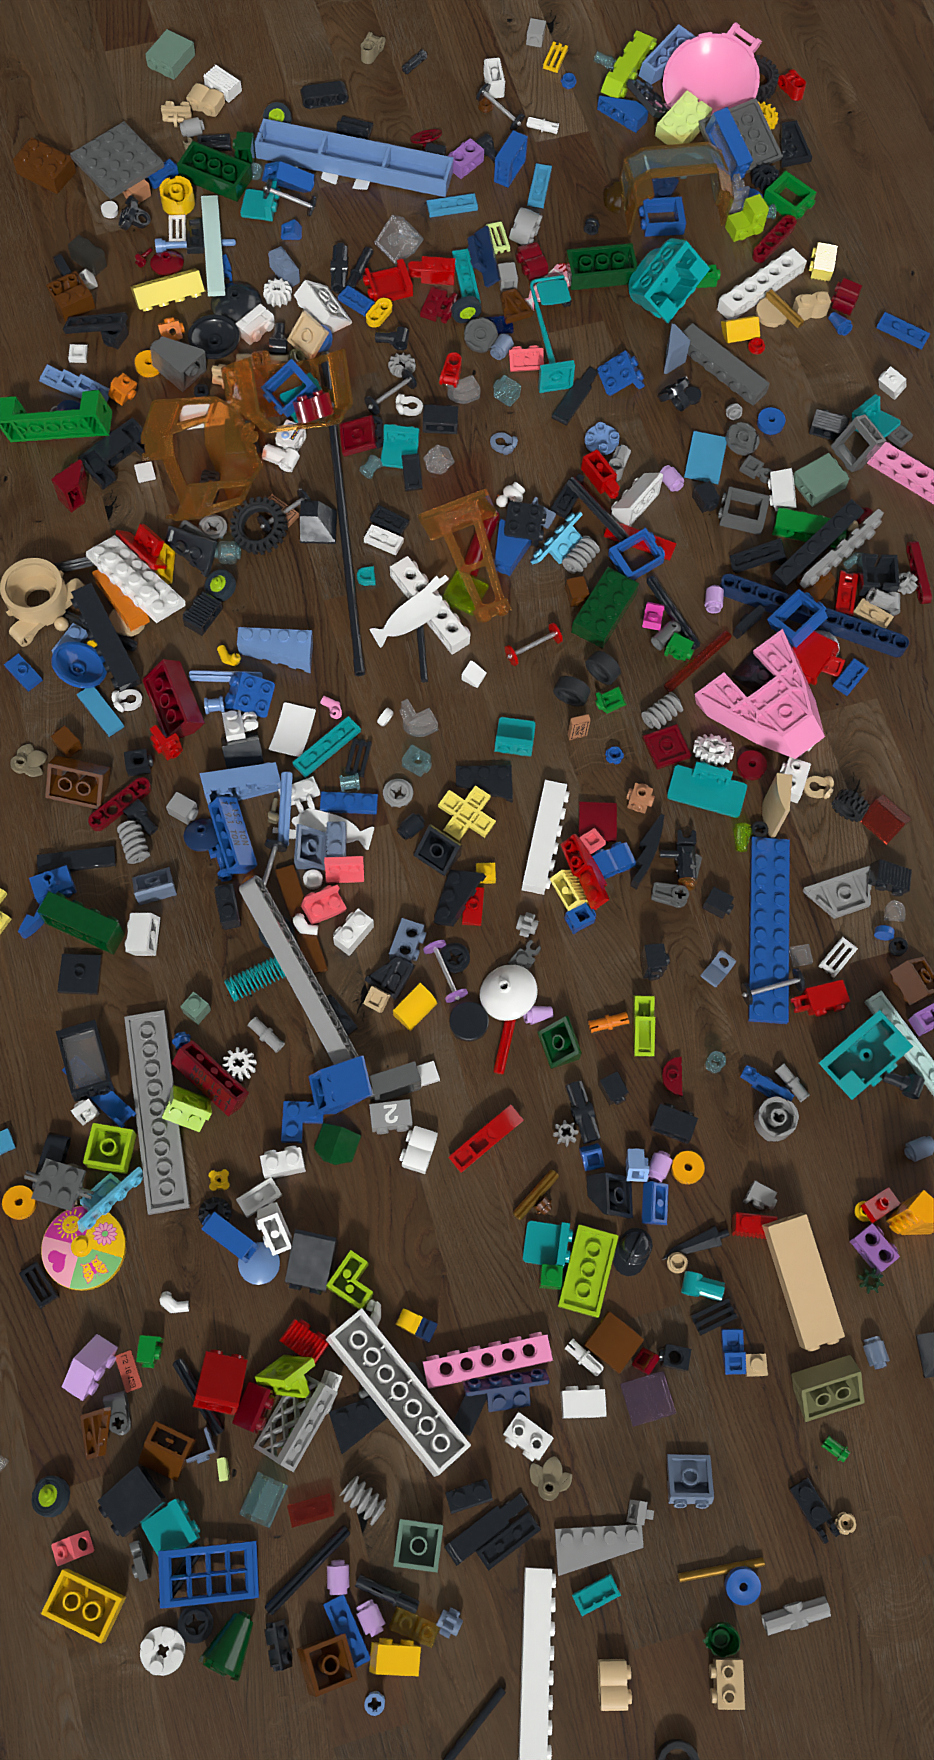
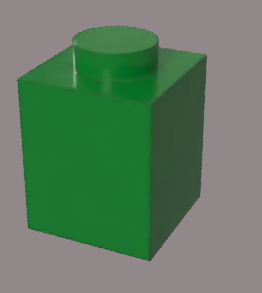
M542 1264L540 1267L539 1288L560 1290L562 1287L563 1266Z

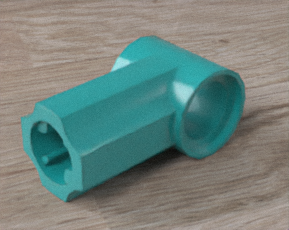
M685 1271L681 1293L721 1301L725 1283L705 1278L699 1273Z

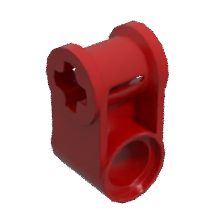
M791 69L787 74L779 76L778 86L792 100L799 101L803 99L806 81L796 70Z
M452 352L447 355L440 375V385L448 384L454 386V388L458 387L462 369V358L459 353Z

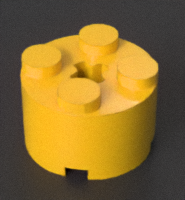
M175 176L174 179L169 177L160 184L162 207L169 215L186 216L194 209V193L188 179L182 176Z

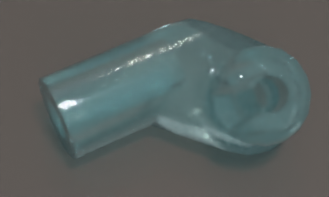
M856 552L843 563L845 568L850 569L858 563L861 554L866 553Z

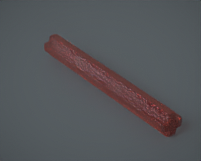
M728 631L721 633L665 683L664 688L668 692H672L731 640L732 635Z

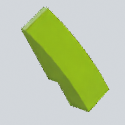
M633 995L634 1056H654L655 996Z

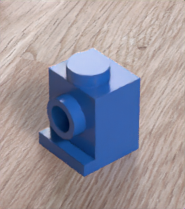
M585 902L566 912L564 919L574 935L593 924L596 919V913ZM578 917L584 918V921L580 922Z

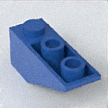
M599 96L597 110L636 133L647 122L648 110L640 103Z

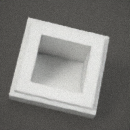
M85 269L79 274L88 290L98 287L93 273Z
M470 661L462 673V680L478 688L487 673L475 662Z

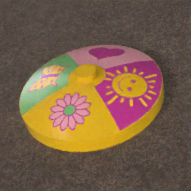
M83 1206L73 1207L72 1211L66 1210L51 1222L43 1237L41 1255L46 1271L57 1283L72 1290H91L107 1283L119 1271L126 1254V1237L120 1223L109 1212L99 1217L95 1225L91 1229H86L83 1233L79 1231L77 1224L78 1220L88 1212Z

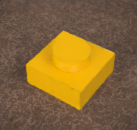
M476 863V872L486 875L484 881L479 884L496 883L495 863Z

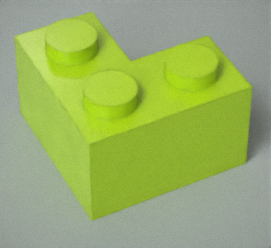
M758 194L746 198L743 210L727 217L725 228L734 242L763 232L769 207L762 196Z
M350 1250L326 1285L327 1288L358 1310L361 1308L364 1310L374 1295L373 1291L358 1282L368 1267V1262Z

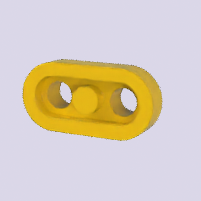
M388 298L378 299L366 313V323L370 327H379L391 314V300Z

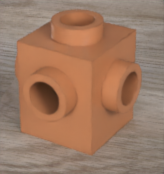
M635 783L634 789H629L626 798L629 800L627 808L645 814L647 806L651 807L655 796H652L653 788L643 783Z

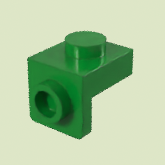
M619 687L604 694L600 692L595 693L597 697L595 702L598 709H602L606 714L627 705L622 690Z

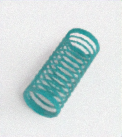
M275 955L274 960L270 957V961L266 959V963L262 961V965L258 963V967L254 965V969L250 967V971L246 969V974L242 971V976L238 973V978L234 975V980L230 977V982L228 979L224 980L234 1002L240 1000L236 989L240 996L244 998L239 985L244 994L248 996L243 983L248 992L252 994L247 981L252 990L256 992L251 979L257 989L260 990L254 975L261 987L264 988L258 973L265 985L268 986L262 971L269 983L272 984L266 969L275 983L276 981L270 967L279 981L280 979L274 965L282 979L286 978Z

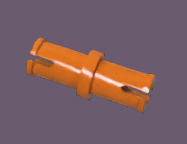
M625 1011L612 1016L607 1014L604 1018L588 1021L590 1032L593 1033L604 1029L612 1030V1027L629 1024V1019H627L628 1015Z

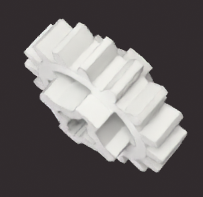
M704 734L703 738L698 737L695 740L693 753H696L695 757H701V762L706 761L709 764L713 763L715 766H717V763L724 765L725 762L729 763L730 759L732 760L734 747L731 746V742H726V738L721 739L720 735L713 736V734H710V737Z

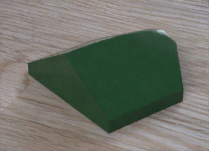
M323 1123L314 1150L324 1162L333 1165L353 1162L361 1135L340 1126Z

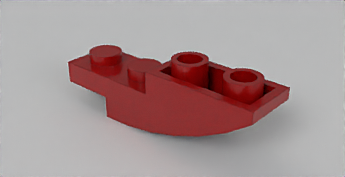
M573 834L560 845L573 876L578 877L590 908L596 910L610 900L605 890L607 883L590 852L579 837Z
M510 1105L448 1158L462 1173L523 1122V1118Z

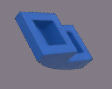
M36 912L34 917L27 914L18 930L22 938H28L44 924L38 912Z
M721 1329L725 1375L746 1374L743 1329Z

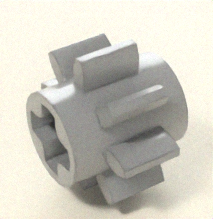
M909 571L899 574L900 587L898 592H901L903 595L914 592L917 587L915 583L918 580L917 577Z
M526 912L525 916L520 915L516 929L520 930L519 935L528 938L529 934H535L539 921L534 920V914Z
M564 1120L562 1126L556 1124L555 1128L558 1132L553 1133V1136L558 1137L557 1144L562 1142L568 1147L570 1140L574 1143L576 1142V1138L573 1135H577L579 1131L573 1129L574 1123L569 1125ZM568 1130L569 1136L563 1137L562 1133Z

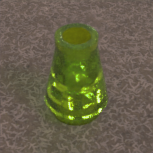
M737 823L735 828H733L736 851L746 852L752 829H750V824Z

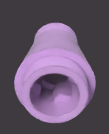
M532 1006L523 1015L524 1022L532 1025L545 1019L553 1018V1009L551 1006Z

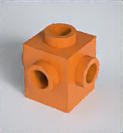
M174 317L164 319V322L158 323L161 337L179 342L183 338L182 334L185 333L183 323H179L178 319L174 320ZM171 328H174L173 333L169 332Z
M124 373L112 380L108 393L109 397L121 406L128 399L132 400L134 398L137 386L135 381Z

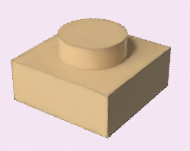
M371 986L363 1004L382 1013L390 994L375 986Z
M746 1354L745 1377L768 1376L766 1354Z

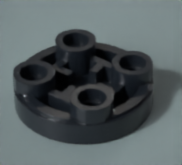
M475 1002L460 1003L450 1014L449 1026L454 1037L469 1042L482 1038L488 1029V1014L481 1005Z

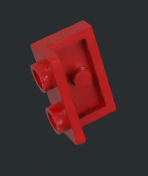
M156 725L150 728L152 735L150 739L158 754L162 753L167 761L180 755L183 749L176 733L166 738Z

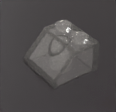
M392 215L374 243L394 264H397V260L406 259L414 254L424 238L405 218Z

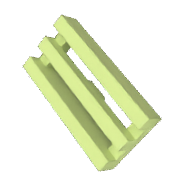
M502 221L486 224L490 228L495 254L498 251L504 253V250L509 252L510 245ZM498 226H499V229H500V232H501V236H502V239H503V242H504V245H503V246H502V243H501V240H500V237H499V234H498V231H497V228H496V227H498ZM491 228L493 229V232H494V235H495V238H496L498 247L496 246V243H495V240H494V237H493Z

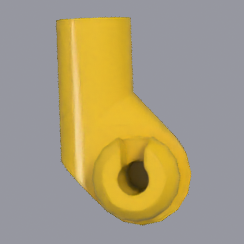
M225 645L217 647L223 663L232 666L240 663L241 656L239 654H229Z

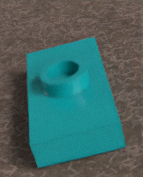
M611 1574L571 1594L581 1616L621 1596Z

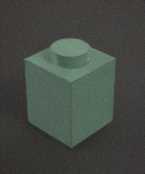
M194 992L180 1006L183 1013L198 1025L211 1011L209 1004Z

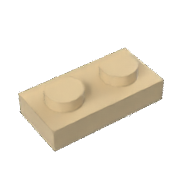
M864 598L853 612L855 617L885 629L894 617L879 607L870 604Z

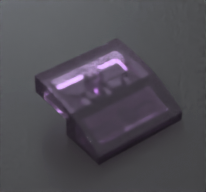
M663 1371L620 1384L633 1427L676 1414Z

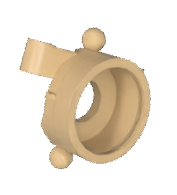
M27 558L18 561L7 569L1 579L0 593L9 609L6 613L8 616H14L19 619L10 628L9 634L22 647L29 645L37 632L45 625L48 626L54 623L57 630H66L69 623L62 616L66 612L65 610L72 605L70 601L73 598L71 592L85 586L78 578L72 579L65 585L62 578L64 573L61 570L59 571L51 562L44 559ZM35 590H45L50 594V599L42 605L36 607H29L27 605V597Z

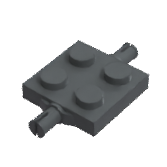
M47 1158L39 1174L27 1170L26 1174L31 1176H24V1179L35 1182V1189L31 1199L69 1211L73 1210L75 1202L80 1196L91 1200L93 1196L88 1194L94 1195V1191L83 1188V1180L87 1171Z

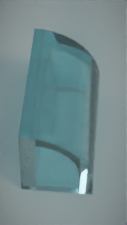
M258 1472L239 1514L253 1522L270 1528L288 1485Z

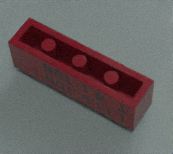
M193 1040L179 1048L172 1064L228 1117L242 1107L249 1092Z

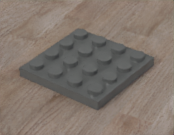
M756 98L729 109L753 159L746 174L752 172L757 164L761 165L764 162L767 165L769 162L772 164L782 159L781 151ZM710 116L700 120L698 127L723 181L727 182L729 181L727 174L705 131L711 118Z
M125 122L120 123L70 153L71 159L110 200L164 167V162Z

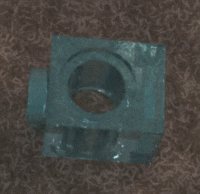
M504 375L493 386L494 397L511 407L520 397L521 385Z
M414 745L410 746L402 758V767L422 777L424 772L427 773L432 766L431 755ZM421 760L422 763L416 764L414 761Z

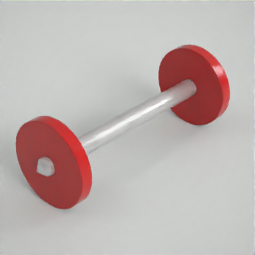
M550 623V634L516 651L510 645L505 646V653L513 666L518 665L517 655L552 637L556 643H561L563 638L557 625Z

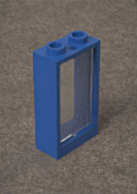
M728 107L712 114L705 131L731 182L733 180L739 181L745 177L753 159Z

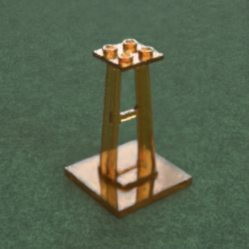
M487 488L418 514L420 523L431 541L444 536L476 608L473 614L477 621L482 623L490 621L491 617L496 615L504 616L509 613V610H512L508 599H504L483 522L497 516ZM474 525L483 553V560L466 565L453 532ZM481 567L487 568L495 595V601L489 604L482 603L470 576L471 571Z

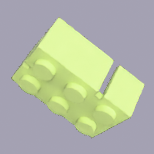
M688 90L658 122L655 133L657 138L678 153L683 150L684 143L689 145V142L700 132L698 122L710 117L712 113L710 106L703 101L698 102L699 98Z

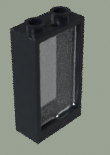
M92 1020L56 1031L74 1101H86L90 1097L106 1095L110 1091L115 1090L96 1021Z

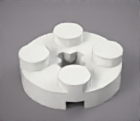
M160 1626L150 1631L140 1646L142 1664L153 1675L164 1676L174 1672L180 1667L186 1653L185 1640L176 1629L167 1626ZM160 1644L164 1647H169V1650L166 1652L167 1657L163 1658L162 1655H158L157 1651Z

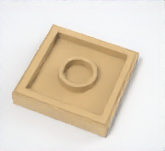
M303 311L287 341L294 348L301 350L307 360L313 361L329 332L308 312Z

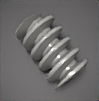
M583 536L579 543L575 545V548L562 560V564L572 574L576 572L582 573L583 568L587 567V563L592 561L591 558H595L596 553L600 552V548L592 538Z
M669 692L658 703H654L647 711L642 712V718L649 728L655 727L660 729V723L665 725L666 719L671 721L672 716H677V711H683V707L678 697L674 693Z
M127 821L117 827L123 851L126 853L125 857L129 864L139 863L150 857V852H145L148 850V846L143 845L146 843V839L142 838L144 836V833L140 831L142 827L141 825H135V821Z
M356 1476L350 1481L340 1496L345 1494L343 1500L345 1503L350 1499L352 1500L351 1508L358 1505V1514L365 1511L363 1519L366 1520L372 1517L370 1525L373 1526L386 1509L384 1507L386 1500L383 1499L378 1502L379 1494L376 1493L371 1496L372 1488L364 1490L366 1482L358 1485L359 1476Z

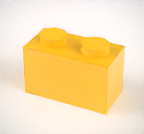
M379 1638V1642H372L369 1672L379 1675L419 1676L421 1647L414 1645V1640L401 1639L400 1644L392 1643L393 1639Z

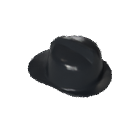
M631 1228L622 1235L613 1257V1265L620 1274L634 1276L644 1268L653 1247L652 1239L646 1231L639 1228Z

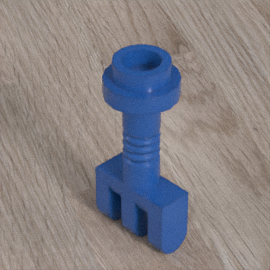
M218 843L215 846L216 850L212 848L208 851L211 859L217 857L220 871L217 873L218 878L222 882H227L232 879L233 874H228Z

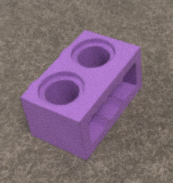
M471 138L463 142L455 151L449 153L448 157L454 158L453 173L462 179L484 161V149Z
M934 1003L915 1013L908 1020L918 1036L934 1029Z
M872 1223L849 1242L873 1271L879 1274L900 1256L895 1245L891 1242L888 1243L883 1237V1231ZM866 1234L873 1238L872 1245L866 1242ZM880 1251H883V1252L886 1253V1255H887V1260H886V1261H883V1260L880 1259V1257H879V1252H880Z

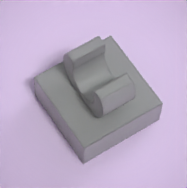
M630 1499L627 1522L644 1525L645 1519L653 1520L654 1511L647 1510V1502Z

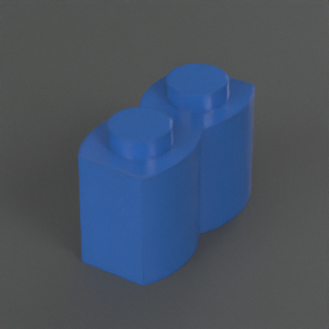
M617 842L611 846V849L605 851L604 849L597 850L592 856L604 879L635 867L636 864L627 842Z

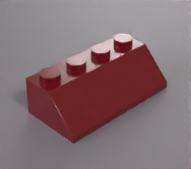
M163 659L142 679L163 735L166 738L174 733L178 735L179 739L194 734L205 724L180 661Z

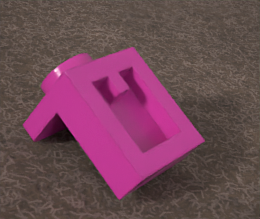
M647 602L643 617V628L660 631L664 605Z

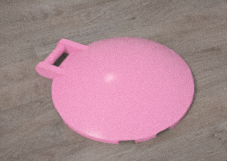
M736 22L727 34H712V32L699 34V36L691 40H686L673 52L664 70L663 93L667 105L672 108L688 90L699 98L698 102L703 101L712 108V116L714 112L728 107L730 109L755 99L758 93L760 75L754 53L762 41L744 31ZM738 34L752 45L748 46L734 35Z

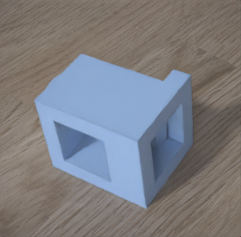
M628 1149L626 1156L627 1181L647 1182L649 1166L648 1158L644 1157V1149Z

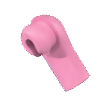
M323 696L321 704L329 707L330 716L334 719L340 718L342 715L340 703Z

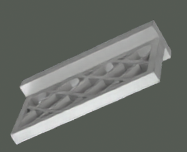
M304 1374L307 1380L309 1391L317 1387L312 1397L310 1392L306 1400L299 1403L298 1397L282 1396L253 1447L292 1472L295 1471L338 1394L335 1390L307 1374ZM293 1398V1406L287 1408L286 1404ZM305 1407L303 1413L300 1416L299 1409ZM294 1412V1420L288 1422L287 1415ZM282 1418V1426L275 1428L277 1420ZM295 1426L289 1436L288 1429ZM283 1431V1440L276 1442V1434ZM271 1438V1445L262 1448L265 1441ZM283 1446L281 1452L277 1457V1448Z

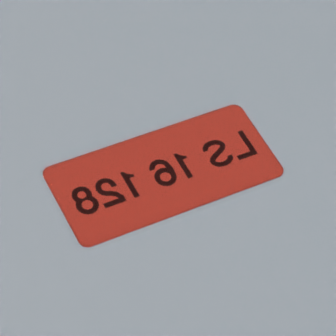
M131 1350L116 1355V1362L125 1391L128 1393L142 1387Z

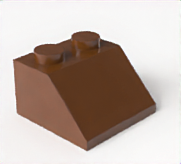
M924 957L907 960L890 971L894 984L899 986L903 999L909 1005L918 1004L934 996V972Z
M345 1633L320 1639L296 1648L309 1695L318 1697L358 1680Z

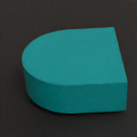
M374 566L363 567L358 570L357 581L363 586L376 585Z

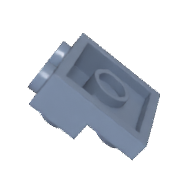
M667 1454L668 1503L674 1504L676 1508H684L687 1504H696V1507L701 1509L709 1507V1504H712L714 1500L710 1455Z

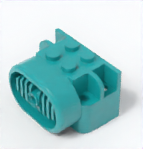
M671 238L661 248L651 250L638 265L637 270L632 273L628 286L630 297L635 303L650 311L655 317H662L666 323H669L677 311L684 306L687 298L696 290L697 285L710 268L687 240Z
M879 1010L821 1060L819 1064L849 1098L853 1100L870 1084L873 1087L882 1080L880 1076L885 1071L888 1074L898 1066L896 1062L914 1046ZM865 1052L869 1053L868 1058L864 1057Z

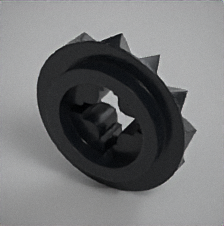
M450 943L440 951L448 972L456 974L463 972L468 967L470 954L462 944ZM451 953L454 956H460L458 964L455 961L449 962L451 960Z
M211 1197L204 1200L203 1204L199 1207L198 1214L201 1224L210 1214L207 1210H214L217 1205L218 1212L223 1215L221 1217L229 1222L232 1212L228 1202L221 1197Z
M192 1605L180 1614L178 1632L186 1642L197 1644L209 1637L213 1630L214 1620L210 1610L202 1605ZM194 1614L198 1621L205 1620V1623L199 1626L198 1634L194 1627L186 1626L193 1622Z

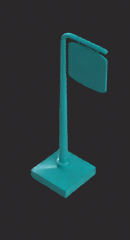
M564 275L539 278L530 283L549 364L540 365L539 393L569 389L573 386L574 360L556 363L533 287L534 283L542 282L536 285L542 305L568 302L571 300L566 280H559L563 279Z

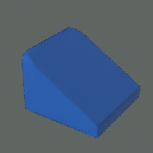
M295 219L281 225L282 240H300L302 238V226Z
M598 1143L579 1148L585 1171L605 1167L602 1149Z

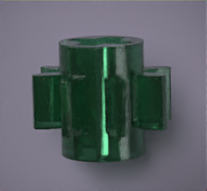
M874 1267L871 1271L863 1268L865 1273L858 1275L862 1280L859 1287L863 1288L866 1286L867 1294L870 1293V1290L879 1293L877 1288L884 1286L880 1281L883 1274L879 1273L876 1275V1268ZM869 1276L875 1278L873 1280L874 1284L870 1285V1283L868 1282Z

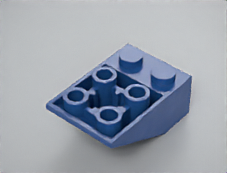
M364 1056L321 1069L309 1076L317 1115L337 1114L373 1095Z

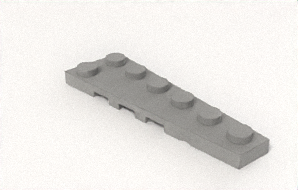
M880 509L876 510L863 522L859 530L856 528L847 540H842L835 550H831L807 571L800 585L804 589L810 584L813 586L821 575L825 576L831 570L832 566L836 567L840 564L842 558H848L852 554L853 549H859L866 539L870 540L876 533L874 530L881 524L882 521L880 519L884 513Z

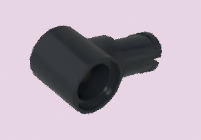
M485 133L474 142L484 149V155L488 156L495 163V157L498 152L494 149V142L491 136Z
M283 323L275 324L274 335L272 338H269L270 354H287V338L284 336L285 325Z
M397 327L395 331L390 333L376 331L375 343H390L397 350H406L410 332L405 327Z
M139 799L134 800L122 810L130 821H135L136 824L141 825L149 835L154 834L158 830V827L148 817L147 808Z
M886 1071L883 1082L899 1087L904 1096L918 1100L925 1079L915 1074H908L903 1077L893 1072L888 1074Z

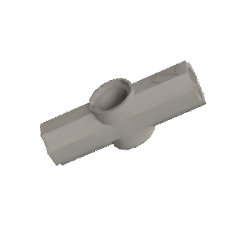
M825 1596L805 1602H793L784 1605L782 1609L761 1615L767 1635L787 1629L803 1628L808 1626L810 1622L831 1616L829 1604Z

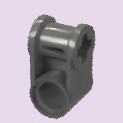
M126 1391L103 1396L104 1408L111 1407L109 1429L117 1435L127 1434L131 1429V1419ZM119 1420L124 1422V1424L121 1425V1429L116 1427V1425L119 1424Z

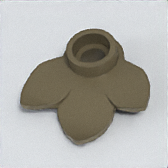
M26 744L17 750V756L11 759L10 766L14 772L19 774L25 773L30 777L41 776L43 772L39 766L47 760L48 755L42 751H34L32 744Z
M555 1456L548 1459L543 1467L534 1463L530 1467L531 1482L538 1487V1493L544 1500L552 1501L556 1499L559 1492L567 1490L571 1485L572 1474L562 1473L561 1462ZM550 1485L553 1491L548 1492L545 1487Z

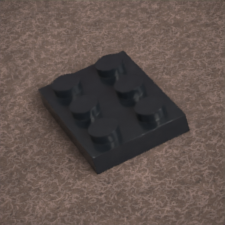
M629 79L627 81V87L653 117L662 119L671 109L662 102V97L653 91V86L650 83H642L638 79Z

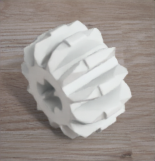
M275 278L274 281L268 280V284H264L263 295L267 304H272L273 307L276 305L281 307L282 304L287 306L288 301H291L292 288L289 286L288 281L284 282L282 278L280 280Z
M237 1047L236 1053L229 1050L230 1057L224 1056L223 1060L226 1063L222 1065V1068L235 1080L239 1077L240 1082H243V1076L250 1079L251 1076L248 1072L255 1073L256 1071L252 1067L257 1064L256 1060H253L254 1054H248L246 1048L240 1052L239 1047ZM240 1062L243 1066L240 1068L236 1063Z

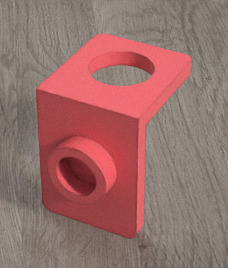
M88 1530L51 1545L57 1566L94 1552ZM80 1538L86 1541L87 1547L85 1551H82L78 1546Z

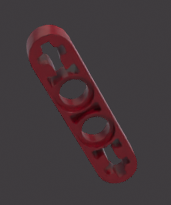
M792 215L784 216L754 248L752 259L757 263L765 262L794 231L797 223L796 218ZM775 232H781L783 236H777ZM766 242H771V243H773L774 245H773V246H767V245H766Z
M918 541L907 542L906 553L911 574H914L918 579L915 582L917 584L915 590L920 604H929L932 600V593L920 544Z
M143 777L136 779L93 812L88 818L91 829L94 831L104 830L124 814L122 810L134 800L139 799L141 801L151 792L149 780ZM139 785H145L146 789L139 788ZM127 794L133 796L130 802L122 801V798ZM116 806L118 810L115 814L107 813L108 808ZM102 813H105V815H106V817H107L108 819H105V817H103ZM94 820H100L101 824L98 825Z

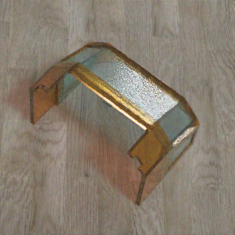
M708 141L642 147L624 158L619 179L622 186L628 234H632L638 207L643 205V201L647 198L651 200L655 196L652 182L654 178L680 177L681 179H686L687 176L710 174L715 205L719 209L721 226H725L734 200L731 175L724 160L722 150Z

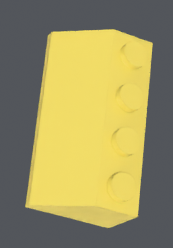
M195 268L130 286L138 309H143V312L152 310L154 305L159 304V307L169 305V301L175 300V302L184 301L186 296L191 295L192 298L201 296V292L205 291L199 270Z

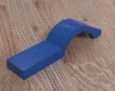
M77 1056L70 1062L75 1083L79 1088L102 1081ZM113 1091L106 1095L90 1097L121 1128L125 1126L124 1123L131 1116L134 1117L136 1115Z

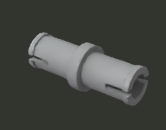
M254 1017L249 1022L248 1027L260 1037L259 1039L262 1042L265 1041L275 1053L280 1051L285 1045L273 1033V1030L267 1028L258 1017Z
M785 1063L775 1070L786 1084L785 1087L790 1089L800 1102L810 1095L799 1082L800 1079L792 1074Z

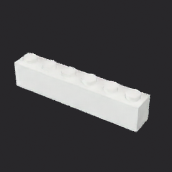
M545 780L522 885L523 891L544 895L545 889L550 887L551 881L548 874L549 871L553 872L555 860L551 859L553 854H557L559 845L555 841L556 836L560 837L562 826L559 825L560 819L564 820L566 811L565 808H562L563 803L568 802L569 792L566 791L567 784Z

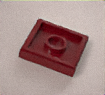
M372 415L339 424L341 448L344 457L377 448L374 418Z
M677 724L643 735L642 737L657 770L687 760L692 756Z

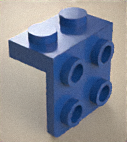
M626 350L597 369L605 391L609 396L631 383L638 389L645 386L643 382L644 375L637 368L639 363L636 357L631 356Z
M235 672L229 681L230 690L225 697V708L243 712H254L258 717H267L275 684L244 672Z

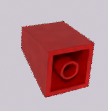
M211 1349L210 1352L206 1351L193 1407L235 1416L239 1406L248 1360L243 1359L244 1356L239 1354L227 1356L223 1355V1352Z

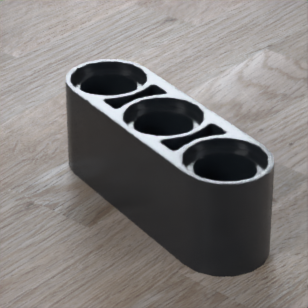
M342 81L307 85L300 90L303 106L307 109L342 105L349 99L346 85Z
M51 1132L48 1134L36 1170L37 1174L42 1170L46 1158L59 1163H65L71 1137ZM33 1181V1185H32V1189H33V1190L35 1189V1182H34V1181Z

